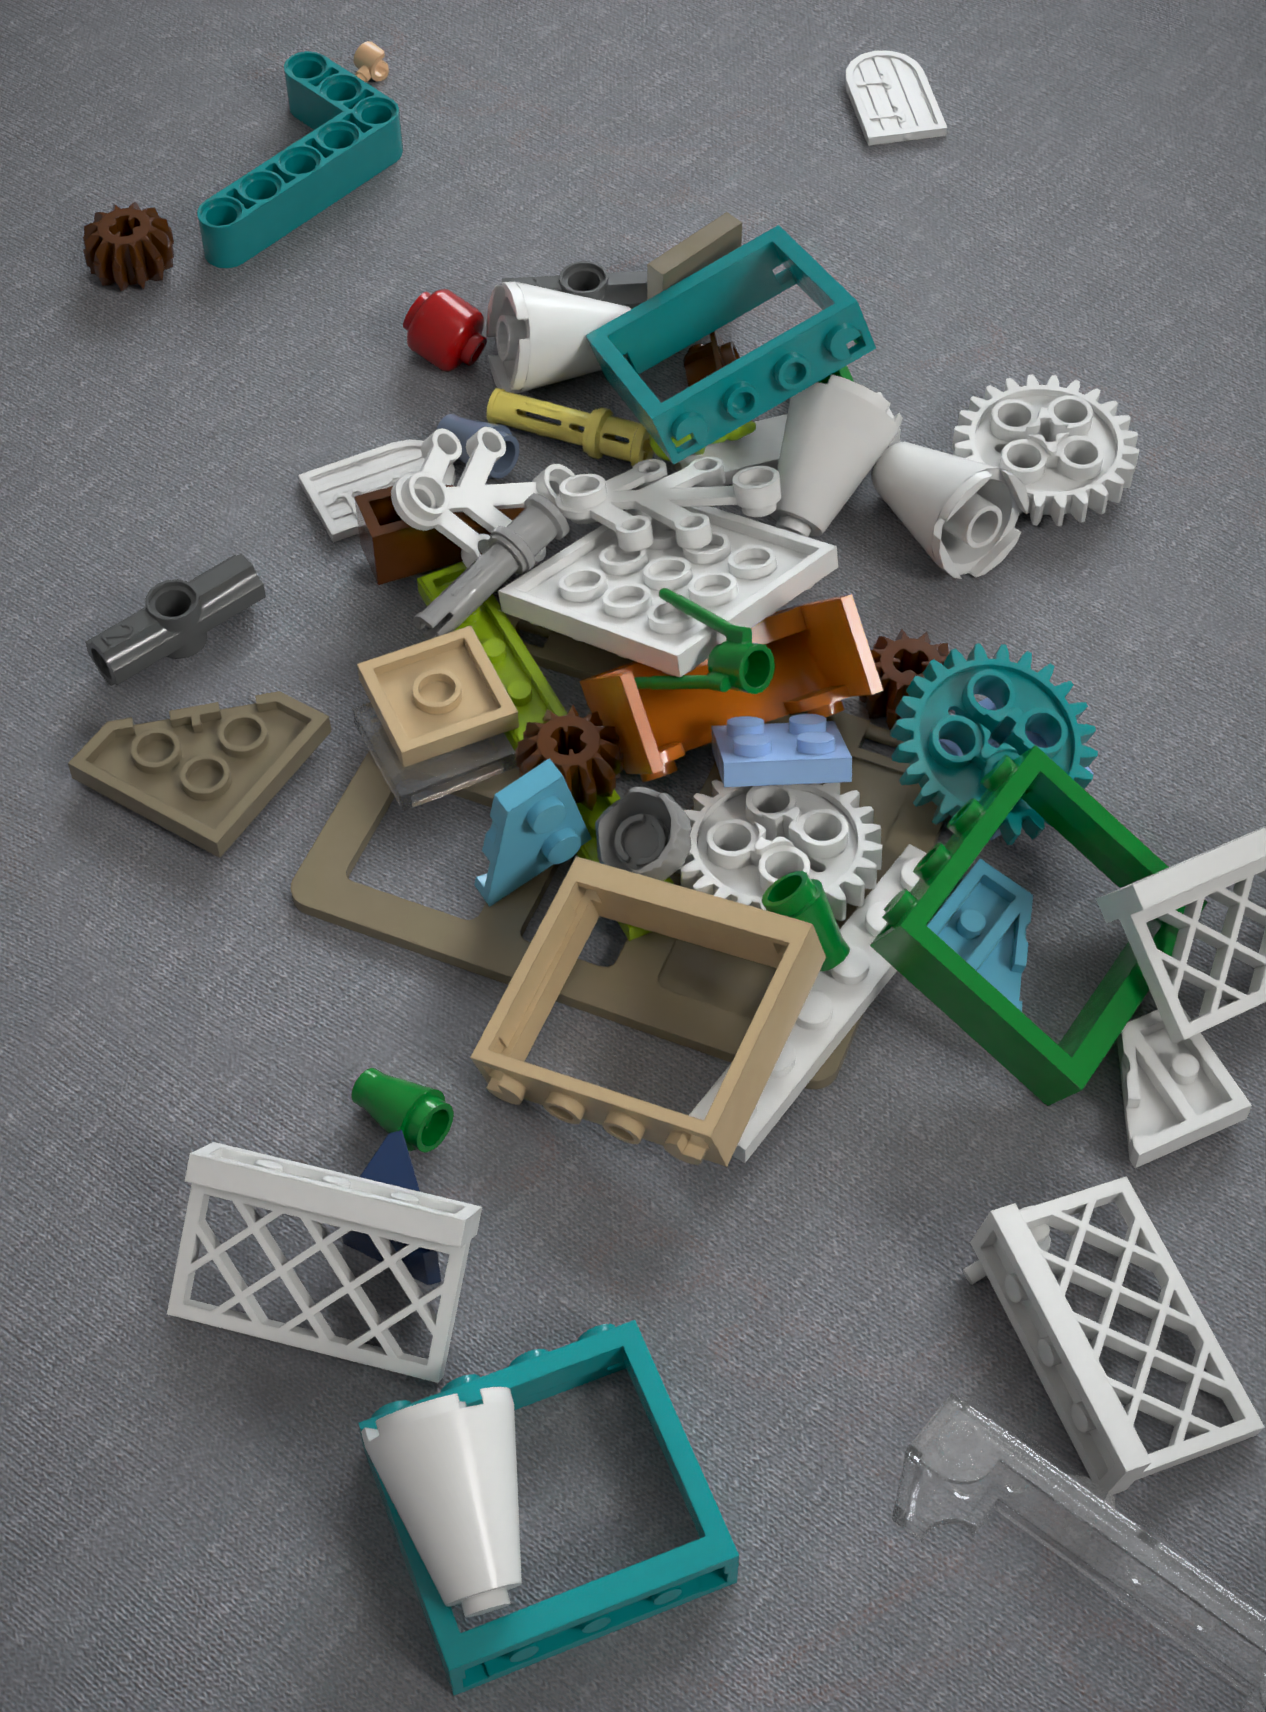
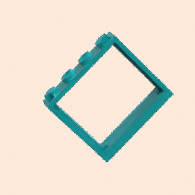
M780 225L586 335L607 381L673 464L680 462L876 349L858 301ZM783 264L786 269L775 275L773 269ZM796 284L822 309V311L662 403L639 376L642 372ZM853 340L856 345L848 349L846 344ZM627 354V360L623 357V355ZM689 434L692 438L678 447L671 440V437H674L678 441Z
M636 1320L619 1326L611 1323L595 1326L581 1334L576 1342L552 1351L546 1349L530 1350L516 1357L509 1367L482 1377L477 1374L458 1377L447 1383L437 1394L413 1403L407 1400L388 1403L376 1410L370 1419L358 1423L365 1455L453 1696L737 1583L739 1553ZM626 1368L700 1539L460 1633L451 1606H445L365 1448L361 1431L364 1428L377 1429L376 1420L388 1414L456 1393L458 1394L459 1401L466 1402L467 1407L484 1404L480 1389L490 1387L509 1388L514 1402V1410Z

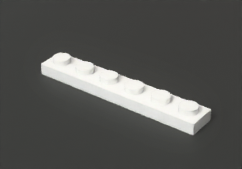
M909 844L876 884L875 889H872L864 899V904L861 907L858 906L841 927L840 932L850 947V952L846 959L838 966L828 971H819L732 1155L738 1160L746 1163L896 973L897 970L879 955L870 944L887 923L882 918L886 913L883 910L886 905L903 889L906 888L910 892L920 878L913 873V870L927 853ZM963 875L962 878L959 880V882L956 884V886L953 888V890L950 892V894H949L948 897L945 899V901L942 903V905L939 907V909L936 911V913L933 915V917L931 918V920L934 918V916L937 914V912L941 909V907L944 905V903L948 900V898L952 895V893L955 891V889H956V888L959 886V884L962 882V880H963V878H964V875ZM730 1065L689 1116L705 1120Z

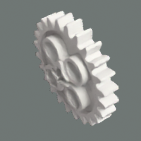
M1031 374L1028 375L1026 386L1020 387L1013 379L1007 378L1004 392L989 385L986 387L984 399L972 396L970 398L969 411H960L958 426L954 428L953 455L1008 470L1016 475L1026 486L1029 500L1028 513H1030L1032 525L1037 526L1043 515H1051L1053 522L1057 526H1062L1064 514L1071 513L1076 520L1082 523L1085 522L1088 507L1102 515L1105 513L1107 501L1119 503L1123 488H1130L1139 449L1135 448L1138 433L1128 431L1131 420L1130 416H1116L1118 406L1116 401H1109L1103 404L1098 403L1101 390L1097 388L1085 395L1079 393L1080 381L1074 380L1067 388L1059 387L1057 376L1052 375L1047 385H1039L1035 376Z
M714 780L712 781V797L696 793L693 796L694 810H684L690 819L692 828L690 833L691 850L686 857L684 865L675 873L680 874L682 887L766 910L762 904V897L765 891L779 878L791 872L804 871L810 879H817L822 883L835 919L843 921L846 919V903L861 907L864 904L865 889H875L877 870H881L882 866L881 826L873 824L874 809L872 806L859 807L860 793L857 790L840 795V783L724 787L721 781Z

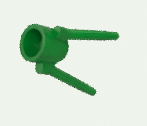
M668 588L660 589L659 597L662 600L726 636V641L712 649L708 658L709 672L707 675L635 677L634 680L638 689H710L720 692H726L731 689L758 694L769 686L774 675V656L766 645L752 643V630L749 627L733 625Z

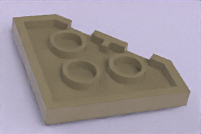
M281 691L255 695L256 703L220 709L219 702L170 710V719L134 725L133 719L130 717L106 722L68 762V766L73 779L221 858L332 732L328 715Z

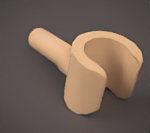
M371 41L361 44L354 55V64L359 69L355 76L366 83L370 79L376 82L386 79L389 67L382 60L385 56L384 50Z

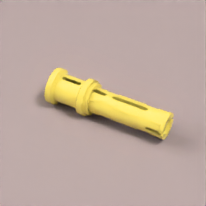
M495 388L489 398L487 420L490 423H499L540 436L580 445L583 447V451L592 458L599 459L606 455L629 461L632 467L640 461L652 459L654 451L650 445V434L644 426L638 422L615 417L610 409L602 407L588 413L549 401L506 392L500 388ZM530 412L560 420L561 425L528 417L526 413ZM580 426L585 427L584 431L580 430ZM615 436L628 438L629 443L615 439Z

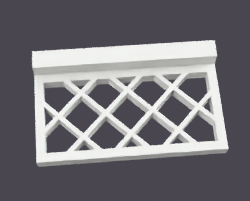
M1266 826L1096 898L1106 923L1117 919L1120 920L1172 1043L1188 1039L1266 1002V909L1248 900L1254 875L1266 880ZM1235 884L1233 892L1226 889V887ZM1206 896L1228 907L1221 933L1198 922ZM1185 906L1183 914L1176 911V909ZM1243 915L1265 926L1259 953L1236 942ZM1158 918L1179 929L1172 956L1156 948L1147 927V922ZM1194 937L1217 948L1210 976L1187 965ZM1232 957L1255 968L1247 994L1225 984ZM1182 979L1205 990L1199 1016L1189 1021L1178 999ZM1220 999H1223L1228 1002L1222 1006H1219Z
M212 1142L190 1153L185 1182L192 1183L168 1305V1315L436 1383L443 1378L470 1242L477 1235L482 1211L481 1206ZM210 1196L233 1201L248 1225L246 1229L223 1244L219 1242L205 1220ZM254 1206L271 1210L272 1212L261 1218ZM282 1214L300 1217L316 1244L289 1261L266 1227V1224ZM321 1223L340 1228L328 1235ZM351 1230L368 1234L384 1258L382 1262L357 1278L333 1243ZM253 1234L275 1270L248 1287L226 1253V1250ZM389 1240L408 1245L396 1252ZM202 1242L208 1253L198 1259ZM419 1247L449 1254L444 1282L426 1294L422 1293L401 1260ZM321 1250L343 1286L315 1304L293 1267ZM211 1260L214 1261L235 1294L234 1297L220 1306L190 1299L195 1271ZM389 1267L412 1303L387 1319L382 1320L362 1289L361 1284ZM279 1276L302 1310V1313L286 1323L268 1319L253 1296L254 1292ZM347 1293L370 1327L368 1331L353 1340L335 1336L320 1310ZM441 1295L436 1315L429 1302ZM240 1302L246 1313L230 1310L229 1308ZM417 1310L433 1335L429 1358L425 1359L403 1353L388 1328ZM307 1319L314 1330L298 1327L297 1325ZM376 1337L382 1348L365 1344V1342Z
M1127 1176L1020 1211L1016 1203L990 1211L970 1244L1101 1499L1127 1490L1135 1480L1254 1437L1265 1427ZM1115 1202L1128 1226L1124 1240L1089 1224L1094 1208ZM1080 1213L1079 1219L1071 1216ZM1046 1224L1073 1236L1065 1260L1041 1250L1030 1229ZM1083 1241L1119 1257L1111 1281L1075 1265ZM1129 1262L1154 1273L1162 1288L1158 1302L1122 1286ZM1069 1282L1105 1298L1098 1323L1072 1311L1065 1297ZM1116 1303L1152 1319L1145 1344L1109 1328ZM1163 1325L1188 1335L1196 1350L1192 1366L1156 1350ZM1103 1345L1139 1361L1132 1387L1106 1375L1099 1362ZM1151 1367L1186 1382L1179 1409L1143 1393ZM1198 1389L1221 1398L1230 1412L1234 1423L1220 1428L1191 1415ZM1121 1402L1124 1403V1404H1126L1125 1410H1124V1408H1123ZM1138 1410L1174 1426L1168 1447L1150 1454L1147 1453L1133 1427ZM1186 1432L1196 1436L1184 1441Z

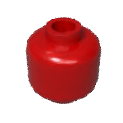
M440 289L432 294L427 291L423 292L412 304L403 322V328L407 330L406 341L409 348L445 372L456 369L462 362L468 366L473 365L487 344V338L481 335L485 320L483 314L448 289Z

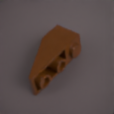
M445 485L446 487H457L453 485ZM393 486L354 497L360 545L378 585L463 561L461 557L462 548L435 528L427 531L418 530L400 518L391 499ZM525 507L498 510L513 521ZM452 512L478 534L490 536L491 533L464 512Z

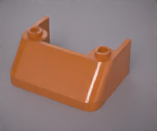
M850 594L789 607L775 612L751 628L752 643L766 645L771 650L775 663L774 675L769 686L758 694L731 689L726 692L710 689H638L634 680L635 677L674 675H668L661 670L636 661L579 681L591 712L598 711L600 719L603 721V726H615V731L619 736L620 752L623 753V769L626 774H640L642 782H646L677 771L676 759L684 756L686 751L711 743V726L727 725V720L734 717H758L763 719L764 723L788 714L806 711L807 714L828 717L845 710L842 699L852 696L873 695L883 691L853 595ZM708 659L685 675H707L709 672Z

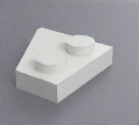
M1158 1010L1126 1024L1117 1038L1129 1160L1134 1168L1247 1119L1252 1106L1201 1033L1183 1041L1172 1043ZM1184 1010V1013H1185V1015H1186V1017H1187V1020H1188V1021L1191 1020V1018L1188 1016V1014H1187L1186 1011Z

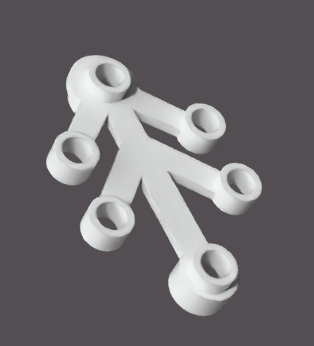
M482 427L467 440L466 450L470 458L457 487H446L442 480L447 468L461 456L462 446L454 433L441 428L434 431L421 445V452L425 460L420 471L403 475L394 483L391 490L392 503L400 518L418 530L427 531L433 528L438 530L462 548L461 557L467 568L481 556L480 552L483 554L489 548L488 540L490 536L478 534L452 512H464L492 533L498 526L507 527L512 522L511 519L498 509L523 508L524 501L533 493L546 497L556 506L555 500L560 494V484L565 479L575 476L567 467L560 464H552L537 475L532 482L485 485L494 463L506 452V443L503 437L491 427ZM546 547L534 557V566L545 558Z
M707 456L693 460L688 467L669 476L666 463L658 459L640 461L632 469L607 481L596 474L575 475L565 479L560 484V494L556 497L555 502L556 507L565 518L570 519L576 524H590L598 521L617 532L618 546L622 550L640 551L653 544L651 520L645 516H632L623 511V509H637L675 529L678 546L685 549H697L708 545L712 541L710 519L705 514L692 513L682 507L738 505L741 507L743 514L750 517H762L776 510V503L780 501L782 495L780 476L776 469L768 466L744 468L734 474L732 478L733 486H723L725 483L723 461L717 457Z

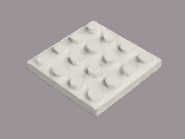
M693 506L682 508L692 513H701L709 517L712 541L701 548L685 549L677 545L675 529L637 509H627L625 512L632 516H645L651 520L654 541L650 547L640 551L622 550L618 546L617 532L605 525H601L506 585L498 593L501 610L504 613L529 621L533 625L542 626L572 637L576 641L585 642L615 653L620 657L661 670L668 675L682 677L708 659L712 649L726 641V636L662 600L659 597L660 589L668 588L733 625L749 627L751 629L837 569V546L711 506Z

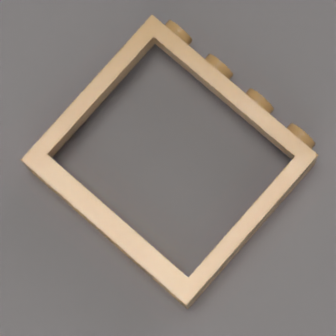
M576 856L470 1058L487 1081L488 1086L486 1089L503 1101L519 1105L525 1099L543 1105L547 1112L567 1123L579 1124L582 1119L602 1125L609 1134L624 1142L639 1144L641 1139L663 1145L668 1153L686 1163L699 1165L705 1159L727 1167L819 974L826 955L812 923ZM599 916L777 968L705 1120L524 1062Z

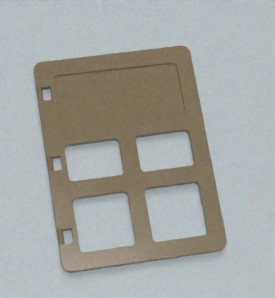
M505 613L517 633L523 630L548 638L543 648L523 642L536 664L540 667L583 680L634 661ZM807 711L788 714L764 724L789 723L791 716L807 714ZM839 712L825 718L826 721L835 722L852 756V782H840V795L857 790L860 793L859 807L872 806L874 809L873 824L881 826L882 866L881 870H877V884L909 844L925 853L931 850L936 845L946 819L937 825L932 822L938 807L932 801L915 807L913 802L922 789L918 783L912 785L900 784L899 779L910 766V763L895 762L890 757L861 749L865 739L894 748L903 743V741L891 737V730L870 724V720ZM382 728L293 877L291 894L294 905L304 914L509 985L531 943L524 940L522 936L560 864H553L489 907L486 903L479 916L472 920H465L351 881L348 878L403 784L416 782L492 808L494 794L519 779V769L458 749L403 768L384 728ZM716 761L699 794L712 797V781L718 780L722 782ZM673 873L670 876L673 883L681 886L680 874ZM865 889L864 899L872 889ZM846 903V919L843 921L836 919L839 929H841L858 906ZM650 932L631 941L627 938L618 959L611 966L601 967L577 959L556 1002L732 1063L777 968ZM863 1014L806 1085V1089L827 1087L837 1078Z

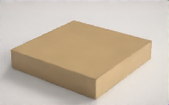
M471 625L357 664L359 680L403 768L519 727L518 711Z

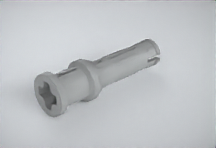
M533 493L524 501L525 509L507 527L498 526L490 534V539L488 540L489 548L432 603L414 617V622L418 629H422L425 625L430 627L423 633L428 640L456 630L513 573H527L535 565L534 557L553 539L561 540L569 533V525L566 518L550 500L540 494Z

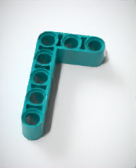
M305 51L291 55L284 64L290 113L312 128L313 131L217 192L199 206L197 216L207 262L217 268L226 269L245 263L396 163L403 153L398 104L387 95L320 53Z

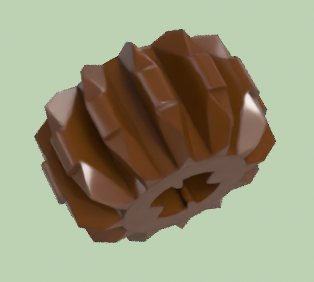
M134 202L128 208L120 209L114 204L111 212H96L94 222L84 226L83 241L85 249H83L85 262L90 267L91 274L99 277L102 286L117 283L120 290L124 291L129 285L137 284L144 289L146 281H163L164 270L173 267L174 240L172 230L168 227L167 219L159 217L155 207L141 210L138 204Z
M901 629L895 641L879 636L876 644L873 646V650L870 651L883 691L873 695L859 696V701L866 703L869 719L886 717L889 730L893 728L897 720L903 719L895 713V710L902 697L909 696L906 692L908 686L915 676L924 678L923 672L931 660L934 659L944 666V661L949 654L948 643L931 645L927 632L918 639L909 638L903 629Z
M573 705L565 716H557L547 709L542 719L543 723L527 722L526 730L523 732L524 740L518 742V748L515 751L516 766L519 767V778L550 758L563 775L575 803H581L592 811L597 802V796L612 797L613 790L616 788V779L620 778V772L623 771V753L620 752L619 736L615 731V726H603V721L600 719L598 711L584 718L579 717Z

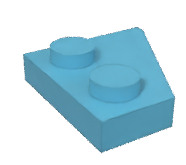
M550 758L494 794L490 812L492 825L485 835L482 852L490 861L488 873L476 877L474 885L490 907L553 864H561L569 860L578 852L580 846L592 839L563 775Z
M979 859L927 927L1022 1012L1023 1001H1019L1022 972L1027 963L1028 942L1025 937L1026 929L1031 922L1033 894L982 859Z

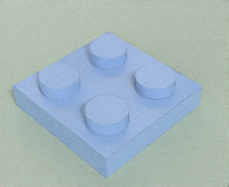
M798 714L791 716L789 723L764 724V720L758 717L740 716L728 719L727 725L711 726L712 752L724 787L852 782V756L835 722L826 721L824 716Z

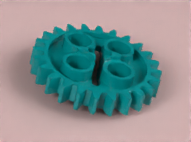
M977 643L969 653L967 661L954 648L946 657L944 666L933 659L923 672L924 678L919 676L913 678L906 690L909 696H903L895 710V713L903 719L896 721L890 731V736L903 741V743L896 747L891 758L895 762L910 763V766L905 770L899 782L901 785L918 783L922 788L913 802L915 807L925 805L931 801L938 806L932 820L935 825L945 820L949 815L953 817L972 798L979 801L987 790L980 784L982 778L995 768L1004 755H1008L1012 760H1015L1035 746L1028 739L1025 731L1039 734L1045 740L1048 748L1037 747L1083 789L1092 781L1094 775L1084 767L1090 766L1098 756V751L1082 744L1088 742L1096 732V728L1093 725L1077 723V719L1087 709L1088 705L1086 702L1070 704L1067 702L1065 697L1074 685L1071 681L1054 686L1049 681L1054 671V665L1050 663L1037 673L1031 669L1032 652L1026 651L1017 663L1011 662L1007 645L1001 644L993 658L988 659L981 643ZM974 694L988 697L995 704L997 710H988L982 707L976 701ZM948 710L955 711V715H949ZM990 738L1000 745L998 749L988 743ZM946 739L956 743L961 749L963 756H953L947 753L941 747L939 740ZM1020 798L998 829H1000L1006 844L1012 845L1020 836L1021 828L1033 840L1045 829V823L1050 824Z

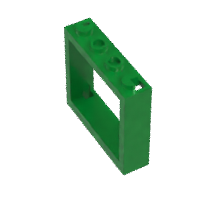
M1035 745L1015 760H1012L1008 755H1004L995 768L984 775L980 784L987 790L979 801L975 798L969 800L950 820L947 828L954 834L946 845L936 844L919 861L913 870V873L920 878L910 892L906 888L903 889L883 909L886 913L882 918L887 923L870 946L1044 1104L1049 1106L1083 1090L1149 991L1129 941L1066 1034L1057 1044L926 925L1020 798L1119 888L1169 867ZM1206 900L1203 902L1202 910L1208 903ZM1185 906L1176 909V911L1183 914ZM1158 918L1147 922V927L1156 948L1172 956L1179 929Z

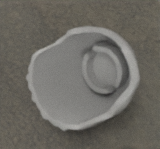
M640 786L628 789L623 797L607 808L595 823L599 863L657 880L665 881L684 865L686 857L691 850L690 833L692 828L689 817L667 793H659L650 788Z

